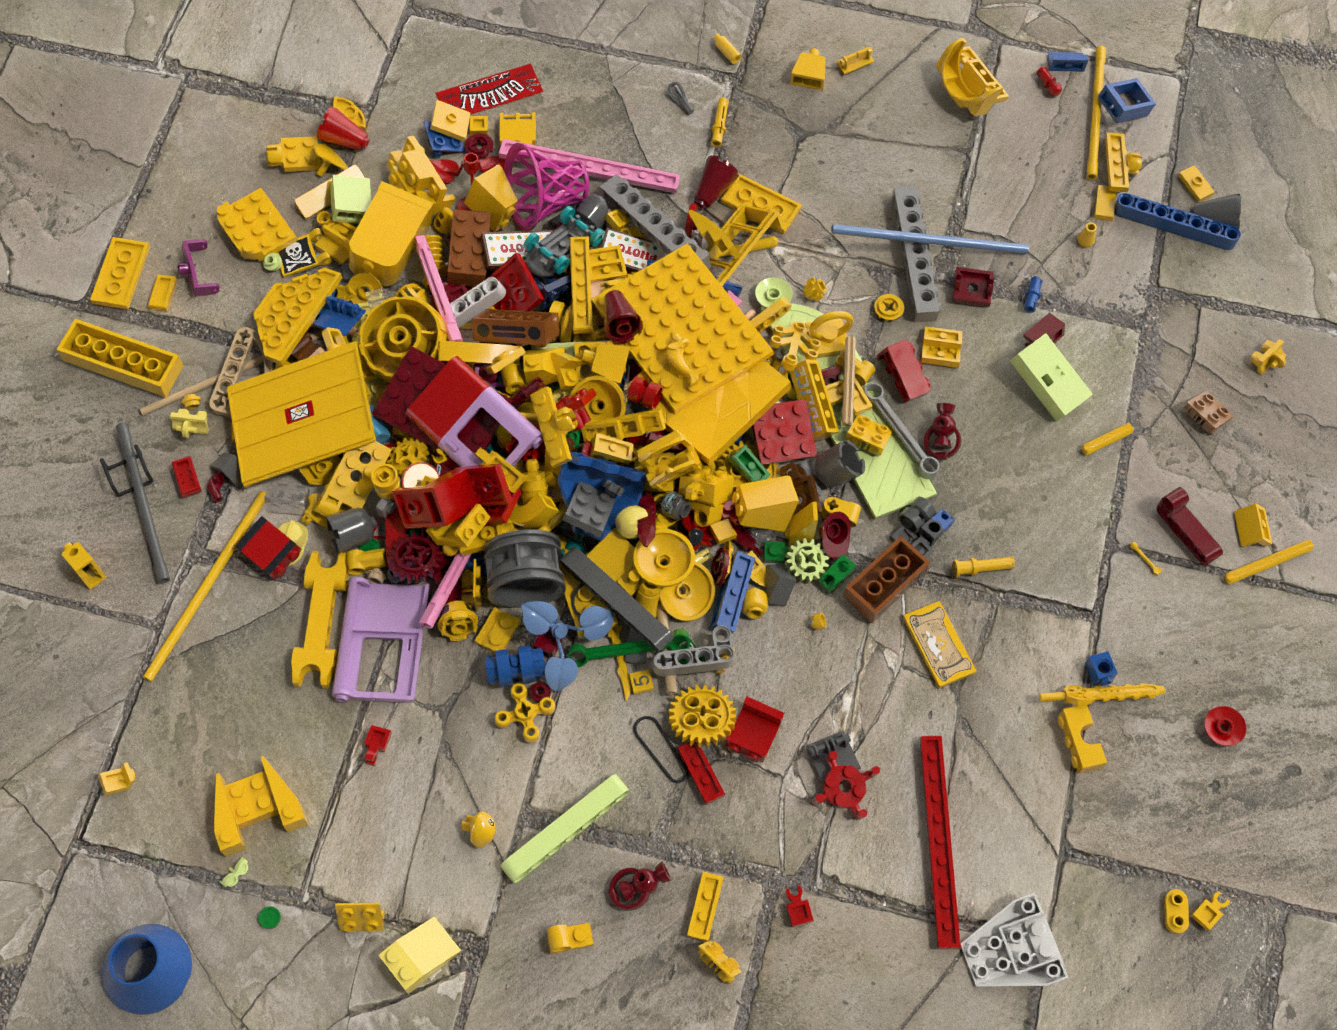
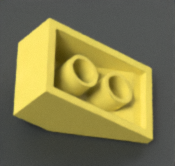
M433 917L396 940L380 953L379 957L407 994H410L459 954L461 950L437 919Z

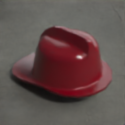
M840 511L829 514L819 528L824 552L832 559H838L842 554L846 555L849 549L851 522L849 517Z

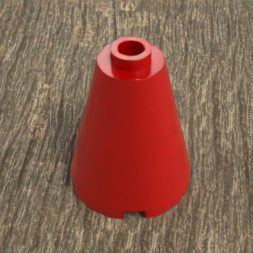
M331 106L323 116L325 120L323 124L319 125L316 137L324 142L359 151L363 148L366 149L370 141L368 134L341 111Z

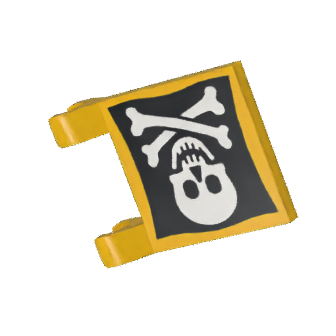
M319 228L312 230L309 234L298 237L297 242L277 252L281 257L282 265L280 268L284 278L319 265H329L332 263L328 252H323L316 257L312 242H317L323 236Z

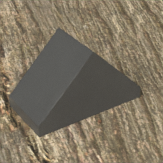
M224 452L210 467L217 473H222L226 480L240 490L243 487L238 458L234 454Z
M766 565L768 604L783 607L787 605L796 579L785 568Z

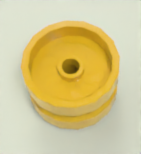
M554 300L549 312L558 313L559 336L551 343H556L559 338L561 343L573 342L575 334H573L572 304L566 310L564 302Z

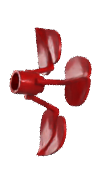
M467 153L464 155V161H461L460 168L453 160L429 161L443 183H451L454 180V176L458 177L464 168V171L470 175L472 185L474 174H476L478 168L481 173H484L500 165L504 171L506 159L499 158V156H491L480 161L475 153ZM466 197L460 199L458 210L472 211L464 203Z

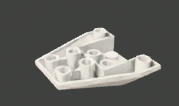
M1035 892L1013 900L961 943L976 987L1049 986L1069 978Z

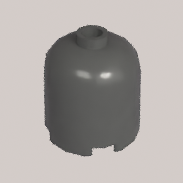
M846 440L839 442L820 454L815 461L817 478L828 487H838L862 475L865 471V461L863 458L860 460L857 451H859L858 447Z
M359 507L330 514V516L326 517L328 531L333 530L335 539L331 540L337 553H344L369 543L374 536L373 528L377 527L374 517H369V514Z

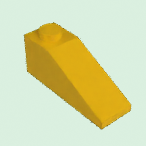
M817 502L810 503L791 517L784 532V537L788 538L789 545H794L796 541L801 543L804 538H806L807 543L814 539L818 522Z

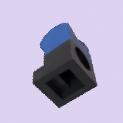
M942 509L920 528L917 537L921 536L932 547L944 532L952 526L955 519Z

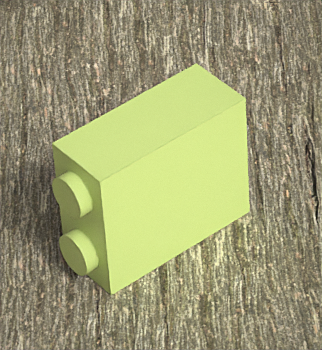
M342 175L332 176L330 185L332 221L360 223L372 202L370 178Z

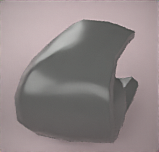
M597 194L589 195L580 203L574 218L578 214L587 224H593L595 230L598 228L602 229L606 222L605 216L608 214V206L605 199Z

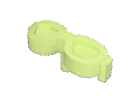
M241 857L234 869L232 867L228 869L231 873L226 875L220 883L225 887L236 885L238 883V876L244 875L248 871V861Z

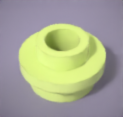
M277 253L268 254L263 261L264 267L268 271L279 270L282 265L281 257Z

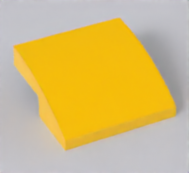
M620 245L589 250L591 282L627 276Z
M925 326L921 363L959 368L962 331Z

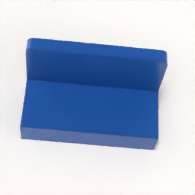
M1049 52V71L1084 72L1088 63V55L1074 52Z

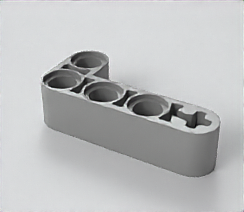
M724 625L715 627L711 638L712 646L664 651L656 654L653 662L654 673L664 677L729 668L734 658L730 629ZM723 635L726 639L718 640L716 636ZM726 654L729 659L723 660L719 656ZM706 657L709 661L701 662L699 658ZM680 659H685L688 661V663L682 665L678 661Z

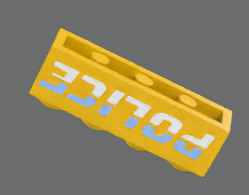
M806 359L798 363L795 370L790 371L796 397L798 400L806 399L814 441H823L839 433V429L818 360Z

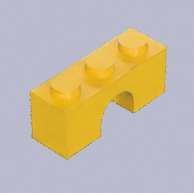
M1074 706L1063 709L1059 714L1058 724L1064 730L1065 745L1068 749L1070 748L1073 767L1077 768L1078 774L1102 769L1107 764V760L1101 743L1088 744L1081 737V731L1089 730L1093 725L1088 706Z

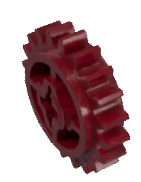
M413 532L412 537L404 534V540L397 538L398 544H391L392 549L388 550L389 557H387L389 569L393 571L394 577H400L401 582L405 578H407L408 584L413 579H415L417 584H419L420 579L427 582V576L435 578L434 571L440 572V566L444 565L442 545H437L429 535L424 538V533L422 532L419 536H416V533Z

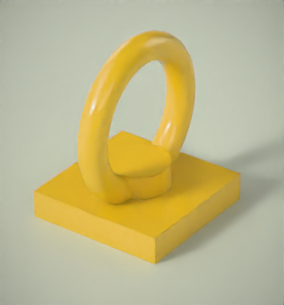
M833 311L819 316L812 322H805L808 329L807 334L812 339H817L821 343L818 351H816L818 353L817 358L840 355L842 351H845L846 332L854 324L851 314L845 311Z

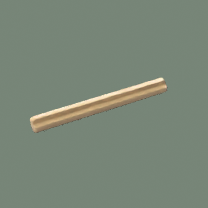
M850 336L845 339L843 426H852L856 338Z

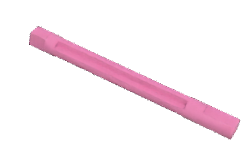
M424 235L415 236L416 251L438 312L445 323L447 338L449 341L463 342Z
M458 550L420 619V625L425 628H433L471 554L462 556L460 550Z

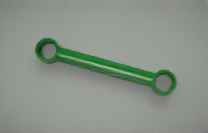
M683 629L672 631L671 633L674 638L682 636L686 638L687 642L684 645L678 646L671 640L663 648H671L672 650L689 649L690 636L688 632ZM645 640L586 648L582 644H573L568 649L567 658H571L570 654L574 651L584 653L585 657L582 660H574L579 668L583 667L588 660L656 650Z

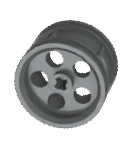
M516 530L495 536L485 543L483 553L487 569V596L492 603L503 607L521 608L522 603L529 601L550 603L565 593L564 573L559 569L558 563L562 556L561 542L555 534L543 530Z

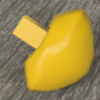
M481 811L475 816L467 815L466 822H462V830L470 832V841L476 848H482L493 840L496 824L491 815Z

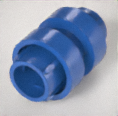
M530 645L519 646V653L509 654L508 648L495 650L496 655L485 658L488 683H500V687L512 686V679L523 678V684L536 682L535 677L545 676L543 649H531Z

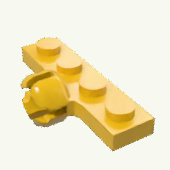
M1107 132L1105 146L1109 191L1127 193L1129 190L1128 174L1136 175L1139 173V169L1142 166V159H1140L1142 156L1139 153H1128L1126 151L1124 134Z
M546 386L530 396L551 467L557 468L572 460L566 441V434L577 427L578 420L572 422L576 415L570 408L563 407L557 410L551 388Z

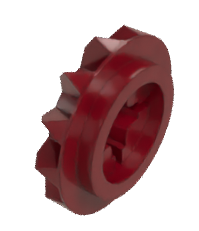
M473 134L465 142L467 153H475L480 159L483 156L488 157L489 153L493 152V140L486 134ZM478 142H480L482 146L481 150L477 148Z

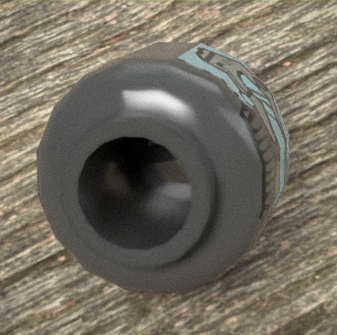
M675 491L667 493L660 501L662 513L674 520H681L687 517L691 509L689 499H685L684 495Z

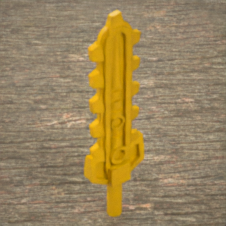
M1140 683V685L1125 684V686L1110 685V687L1095 686V688L1067 685L1063 688V692L1040 693L1039 700L1040 702L1063 700L1066 704L1084 706L1092 704L1095 700L1106 702L1110 701V699L1118 701L1125 700V698L1136 700L1140 699V697L1151 699L1166 693V689L1164 686Z

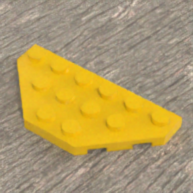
M322 268L318 270V273L309 276L304 274L292 278L293 281L284 284L279 282L271 287L253 313L267 360L282 366L325 305L326 298L332 295L342 280L341 273L328 268Z

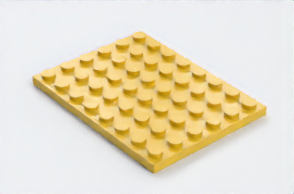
M688 243L591 299L592 304L604 319L605 295L609 291L619 290L641 317L643 323L641 334H636L634 340L622 344L630 347V355L648 379L663 386L662 397L675 414L774 355L772 348ZM677 333L681 338L687 337L690 340L689 346L686 347L683 353L688 369L695 370L702 366H708L707 374L699 377L698 384L690 387V378L676 370L667 358L668 345L675 343L672 336Z

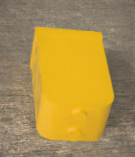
M382 181L376 195L350 239V270L354 274L369 273L376 277L383 286L395 284L416 250L415 236H423L431 225L433 203Z

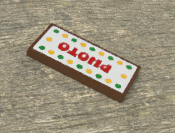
M608 227L606 229L601 248L620 245L626 270L638 272L646 267L648 259L658 261L666 256L650 240Z
M554 230L482 232L481 241L487 269H498L515 253H520L526 263L525 259L528 251L523 248L526 238L535 232L540 236V242Z

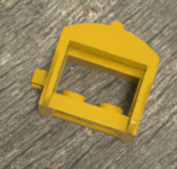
M675 430L637 450V456L632 458L633 462L640 461L639 466L635 467L637 470L645 467L648 469L649 473L646 474L649 485L659 491H663V486L695 469L699 472L702 471V463L692 442L679 430ZM679 443L687 447L681 453L653 466L650 458Z

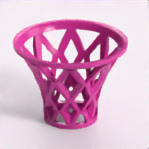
M514 143L510 147L505 160L504 173L511 188L512 183L529 190L518 199L515 206L516 211L511 216L520 230L531 231L540 220L560 207L580 204L588 197L589 178L587 170L581 161H560L541 156L529 149L524 143ZM515 158L525 165L527 169L512 174ZM524 159H531L533 166ZM543 169H552L556 172L549 175ZM530 174L537 178V182L532 185L520 180V178ZM583 175L584 183L579 182L577 178ZM549 182V184L543 189L542 185ZM552 186L556 187L551 192H548ZM584 191L583 196L578 195L579 193ZM531 195L538 196L536 204H524ZM518 210L533 212L524 221Z

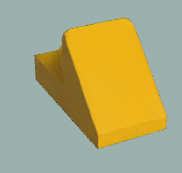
M552 352L550 356L560 388L573 390L579 383L575 368L584 361L567 353Z

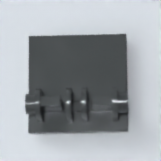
M844 731L806 746L822 784H824L827 773L831 770L826 761V755L831 751H835L838 754V757L835 759L838 766L851 765L857 770L861 769L849 743L851 742L850 736L845 734Z

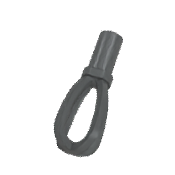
M679 82L670 83L668 85L670 97L677 103H680L688 115L692 114L694 109L689 104ZM672 87H674L678 91L681 98L677 95V93L673 90Z

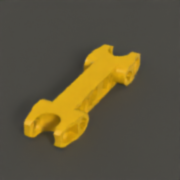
M312 551L305 570L304 587L305 589H313L304 647H294L292 653V683L294 687H301L305 674L312 670L321 673L320 682L323 689H329L332 677L336 671L337 650L328 648L337 591H347L349 574L347 573L346 553L341 552L338 555L337 563L331 568L320 566L321 555L319 551Z

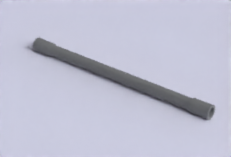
M119 423L116 425V429L123 447L154 561L158 583H166L170 581V576L159 544L131 442L132 438L127 423Z

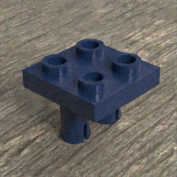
M571 274L558 280L554 276L542 277L541 280L546 283L545 286L537 278H534L544 300L532 311L549 312L554 300L565 303L568 293L572 290Z

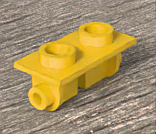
M866 46L856 53L842 56L840 60L836 61V64L845 75L875 62L871 56L873 50L871 47Z

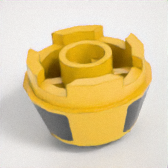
M453 601L443 607L438 621V629L442 636L450 637V641L466 640L467 635L473 631L476 633L478 617L466 602Z

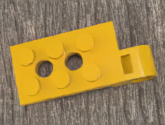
M376 441L344 452L329 483L326 484L318 498L313 511L327 517L330 514L337 513L342 503L351 508H362L373 488L371 479L373 469L380 464H385L392 449ZM363 452L368 453L370 456V460L366 464L361 463L359 459ZM353 470H358L361 474L360 479L356 482L350 477Z

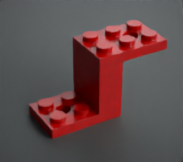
M500 463L457 467L425 486L396 488L391 491L405 529L448 526L468 514L476 504L495 506L508 505L513 502Z

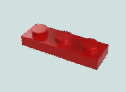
M690 742L678 747V752L704 803L707 805L724 797L725 792L702 748H698V743L694 742L690 746Z

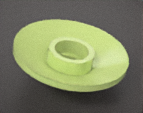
M774 277L762 280L755 290L756 300L764 308H768L783 297L791 302L793 296L790 285L786 281Z

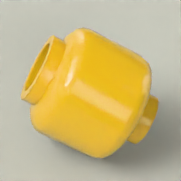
M758 588L747 590L742 605L743 613L751 619L761 618L768 611L767 594Z

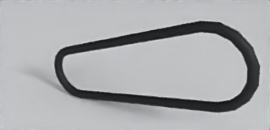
M651 716L639 718L634 725V733L638 740L672 782H684L688 776L687 767L659 722ZM650 719L656 723L685 770V776L682 779H673L638 735L637 725L641 720Z

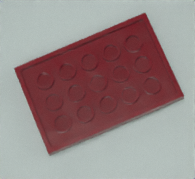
M410 346L372 415L436 450L441 449L405 416V412L446 364ZM499 393L510 405L513 404L514 401ZM480 408L458 433L457 437L474 454L479 448L486 451L501 424L484 408Z

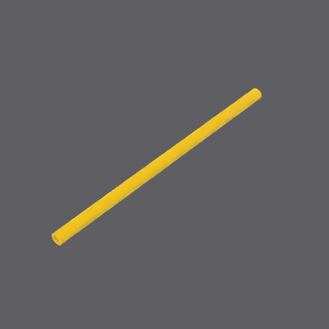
M260 491L143 675V678L147 681H153L234 553L235 545L246 534L269 497L266 492Z

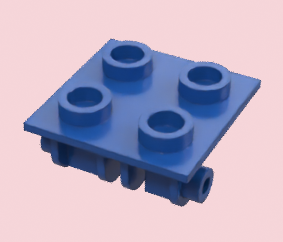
M431 121L423 122L425 134L428 136L427 141L435 158L441 157L443 151L466 152L462 141L431 130Z
M328 296L325 300L328 307L313 325L323 329L327 327L339 329L342 335L346 336L366 313V310L359 307L358 304L350 303L344 299L339 300L335 296Z

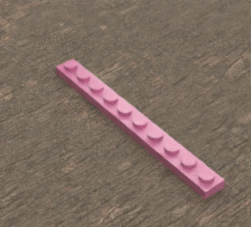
M503 139L499 158L506 159L510 147L514 143L521 142ZM524 143L529 149L541 156L560 161H581L587 170L588 176L609 180L618 174L632 185L677 193L680 181L679 174ZM524 159L529 164H533L531 159Z

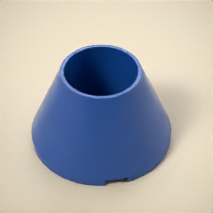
M159 924L136 926L119 936L107 951L101 975L104 990L117 1007L132 1014L147 1015L162 1011L172 1005L184 992L183 990L192 973V956L185 940L173 929ZM155 947L157 961L150 975L138 982H127L125 968L129 958L142 948Z

